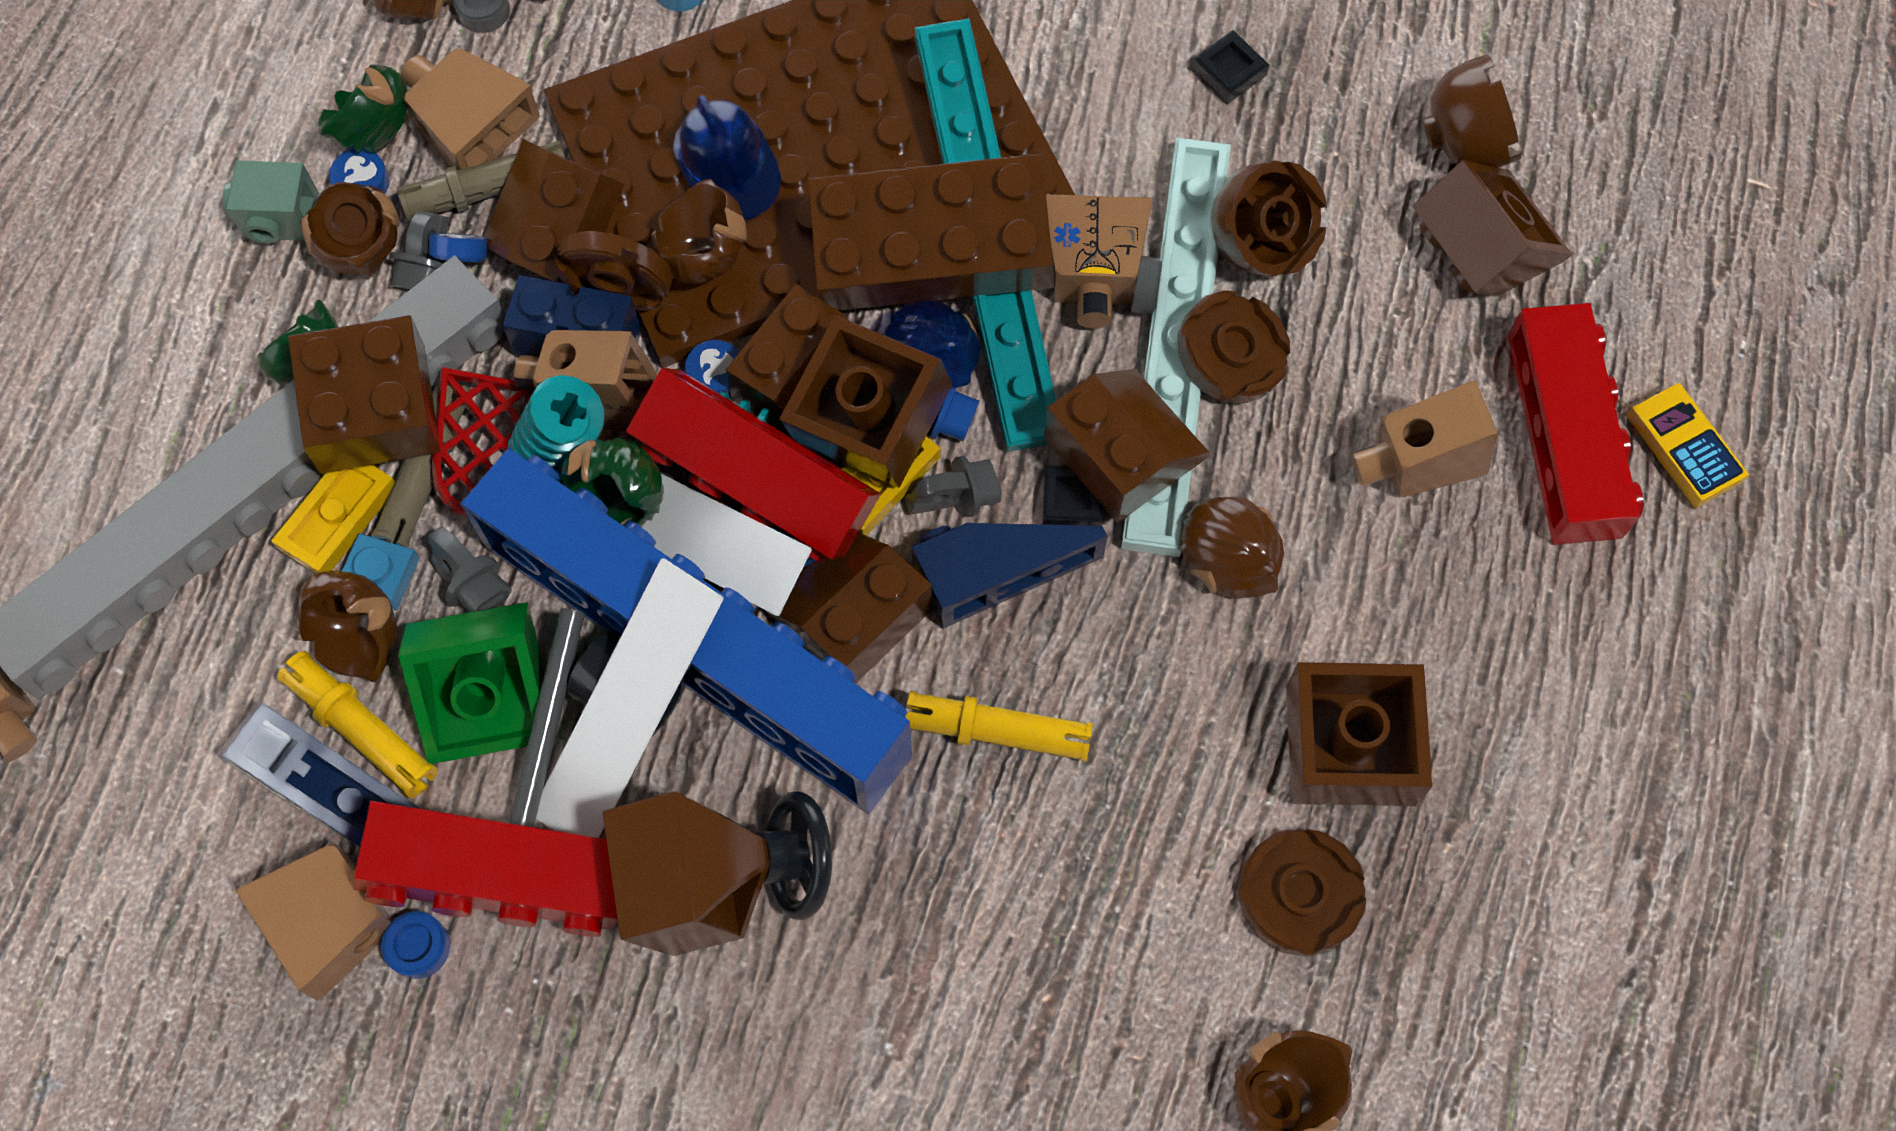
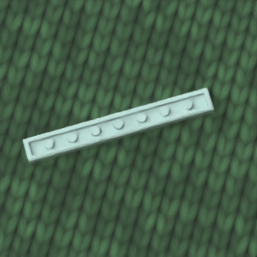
M1176 137L1160 251V261H1162L1161 278L1155 310L1152 312L1144 379L1196 436L1201 390L1187 376L1180 361L1177 333L1184 316L1206 295L1213 294L1218 245L1213 238L1210 217L1213 201L1227 179L1231 145ZM1191 470L1125 518L1121 549L1180 557L1181 534L1184 529L1183 520L1186 518L1185 513L1187 510Z

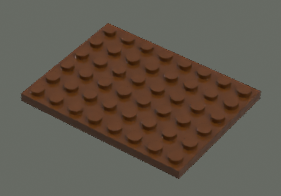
M791 0L543 89L572 160L625 184L605 233H612L634 240L655 251L656 248L651 241V234L655 230L659 231L658 217L673 201L685 194L693 185L705 179H712L718 187L728 192L740 204L746 223L747 240L740 248L733 267L721 276L702 284L679 282L673 277L667 299L664 296L660 306L650 310L637 311L661 368L686 360L691 350L705 341L721 340L730 343L756 333L795 284L821 299L816 283L809 178L942 164L914 37L915 27L970 18L1001 158L1042 153L1046 194L1075 195L973 0Z

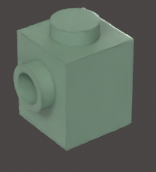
M236 160L232 181L227 182L223 189V207L227 216L232 218L244 238L266 244L275 243L278 240L305 241L301 228V219L312 208L319 197V192L303 163Z

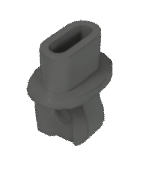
M425 211L417 212L413 216L408 226L405 253L390 252L388 258L396 263L390 283L391 287L408 292L444 264L438 262L439 259L432 258V255H429V234L446 233L449 222L448 217Z
M959 456L953 459L950 472L932 475L919 481L914 491L908 493L905 497V502L909 514L930 512L954 506L961 515L972 517L978 514L980 506L1000 503L1002 493L990 460L969 463L965 456Z
M443 526L428 535V541L432 546L433 552L432 562L443 579L449 583L445 598L453 607L463 605L469 612L492 609L509 597L512 588L498 575L500 565L494 558L484 555L474 557Z

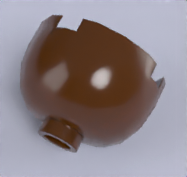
M1488 54L1466 61L1449 70L1437 82L1430 97L1432 115L1422 119L1431 150L1442 147L1451 163L1456 166L1462 160L1500 168L1521 159L1520 152L1512 147L1508 148L1509 145L1518 143L1519 139L1502 82L1499 80L1491 83L1489 75H1486L1484 70L1495 67Z
M1268 160L1242 167L1225 180L1213 201L1210 217L1213 238L1223 256L1240 270L1264 276L1288 275L1298 272L1314 259L1325 239L1327 227H1320L1322 219L1320 208H1327L1325 194L1316 177L1297 163Z

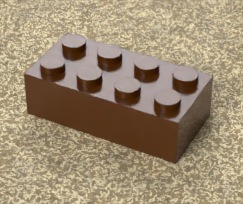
M1042 153L809 178L817 291L822 301L837 310L1055 288Z

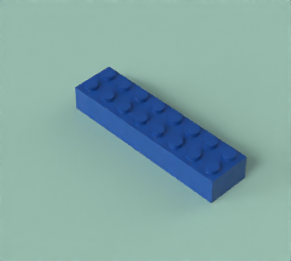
M508 448L461 502L463 509L486 549L573 610L585 613L584 617L605 632L616 630L623 634L662 558L723 596V602L683 676L686 680L685 688L869 815L912 757L910 721L905 718L908 714L906 709L898 701L882 691H876L872 696L853 683L856 680L855 675L835 658L825 656L821 661L803 649L805 645L804 640L785 624L775 621L770 626L753 615L755 611L753 605L735 590L725 587L720 592L703 580L705 578L703 571L685 556L677 553L671 559L654 547L656 545L655 539L638 524L627 520L624 525H621L606 514L608 509L605 504L588 490L580 487L574 493L558 482L560 480L559 474L541 458L531 455L526 460Z

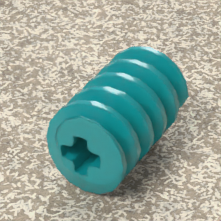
M558 375L545 379L535 388L512 432V437L508 440V448L526 460L531 455L541 458L559 474L560 480L558 482H562L560 474L565 459L581 444L589 440H596L604 425V408L599 395L589 384L576 377Z

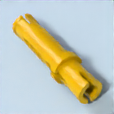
M306 651L296 653L285 662L295 670L293 673L281 667L277 675L278 681L286 685L314 710L313 719L322 727L332 726L403 790L408 798L413 799L419 796L429 787L422 780L424 777L434 781L438 768L427 762L358 700V691L351 684L339 683L314 661L312 656Z
M910 690L907 703L908 709L932 713L931 715L907 711L908 714L905 718L910 721V729L958 737L957 743L963 745H970V740L1080 759L1082 762L1087 761L1090 744L1066 740L1065 737L1089 741V738L1092 736V722L1083 723L977 704V697L966 696L964 702L916 693L917 691Z

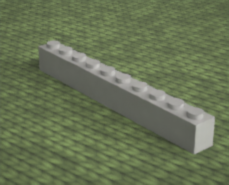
M455 255L369 321L407 315L412 316L425 344L431 389L434 387L436 379L439 378V371L442 367L457 370L458 367L477 352L488 350L494 346L505 331L503 328L505 314L499 300ZM294 380L0 607V667L12 682L37 700H40L47 693L61 689L72 680L75 671L96 654L116 646L130 627L148 613L156 612L165 607L173 599L178 589L197 574L213 569L222 560L226 551L245 536L253 535L262 530L269 523L274 513L293 498L307 494L316 486L319 478L325 473L321 474L303 449Z

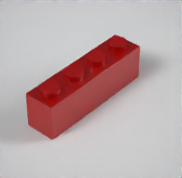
M1591 303L1522 308L1507 337L1552 545L1623 539L1641 517L1644 499L1639 483L1632 481L1628 464L1631 454L1630 438L1627 430L1620 428L1616 412L1618 387L1615 378L1607 374L1603 357L1606 349L1604 329L1601 324L1595 323Z
M660 369L626 432L642 441L640 447L644 448L654 461L668 467L672 465L673 461L693 473L689 481L694 486L717 498H721L723 493L729 495L743 504L740 510L741 514L770 528H773L774 524L793 535L794 540L810 547L811 553L809 557L820 562L824 560L825 556L832 560L847 554L881 496V493L680 369Z
M370 801L354 875V890L366 892L365 901L388 907H404L406 898L433 902L431 909L433 912L454 917H470L472 909L498 912L497 921L520 927H535L538 919L563 922L562 931L586 937L601 936L602 928L613 930L618 922L607 839Z

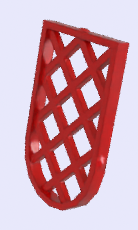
M442 367L439 371L436 411L441 452L433 453L432 456L434 487L448 507L458 515L469 518L461 503L451 496L447 488L460 480L469 492L473 490L476 485L466 474L480 464L488 472L493 466L488 458L500 449L506 451L508 449V440L512 437V432L504 437L491 420L505 411L517 424L521 416L512 405L525 396V409L534 391L518 389L514 380ZM456 380L476 383L478 385L466 393ZM447 384L459 397L448 406H446ZM496 387L518 392L506 400ZM484 389H487L499 404V406L486 415L472 400L474 396ZM463 404L478 419V421L465 430L450 415V413ZM445 421L457 436L443 445ZM482 426L485 427L497 442L485 452H482L469 437ZM461 441L475 456V459L463 468H460L447 453V451ZM441 460L454 473L445 481H443Z

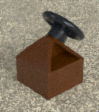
M676 791L603 811L620 940L671 956H677L743 939L763 884L769 885L771 894L779 909L794 920L811 918L819 911L826 899L832 874V845L829 829L819 805L804 792H788L778 799L770 813L766 831L756 833ZM791 815L790 830H785L786 823ZM808 830L812 844L813 864L810 860V848L807 842ZM799 879L806 893L801 901L794 897L787 880Z

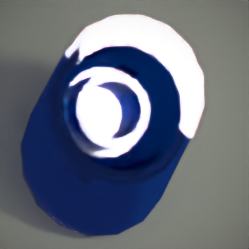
M704 95L699 96L696 107L689 112L683 120L682 126L676 132L673 148L677 163L690 188L702 180L712 179L718 187L724 189L739 202L744 220L756 218L769 209L779 195L781 174L777 160L759 126L742 107L730 101H708Z

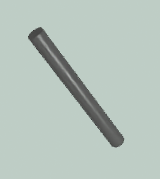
M566 608L560 609L509 820L510 824L534 827L566 696L567 684L571 675L585 616L583 612Z

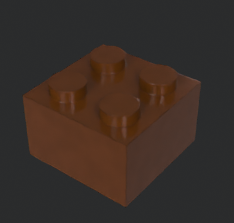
M411 315L288 336L303 449L321 474L441 452L425 344Z
M834 315L779 420L793 439L803 446L900 488L953 384L941 359Z
M1297 663L1286 685L1291 804L1417 806L1433 787L1424 664Z

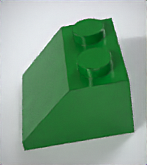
M525 602L406 624L398 657L427 762L435 764L527 747L544 679L542 657L529 603Z

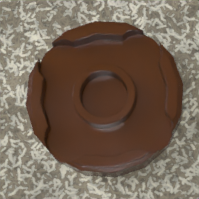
M596 231L571 233L563 238L560 242L554 264V269L562 282L569 284L570 288L577 294L580 287L628 295L632 297L636 311L650 310L660 306L664 296L667 299L674 276L669 264L655 251L634 240L612 233Z
M1224 290L1206 295L1184 316L1177 333L1178 356L1187 376L1202 392L1222 402L1245 404L1263 398L1284 378L1288 368L1286 365L1287 355L1290 353V339L1281 319L1266 303L1253 296L1248 300L1242 296H1235L1238 292Z
M1289 829L1276 832L1257 845L1240 873L1238 899L1244 920L1257 937L1281 953L1302 957L1330 952L1354 933L1365 913L1367 896L1365 897L1366 889L1363 883L1365 878L1361 865L1346 845L1323 831L1306 829L1305 831H1290Z

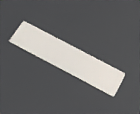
M661 474L664 494L663 501L660 504V511L655 513L652 521L647 520L642 526L655 539L656 545L654 547L671 559L677 553L685 556L703 571L705 578L723 588H731L749 602L779 616L811 553V548Z
M664 558L660 560L543 789L536 819L553 831L599 838L605 827L603 811L615 808L723 602V596Z

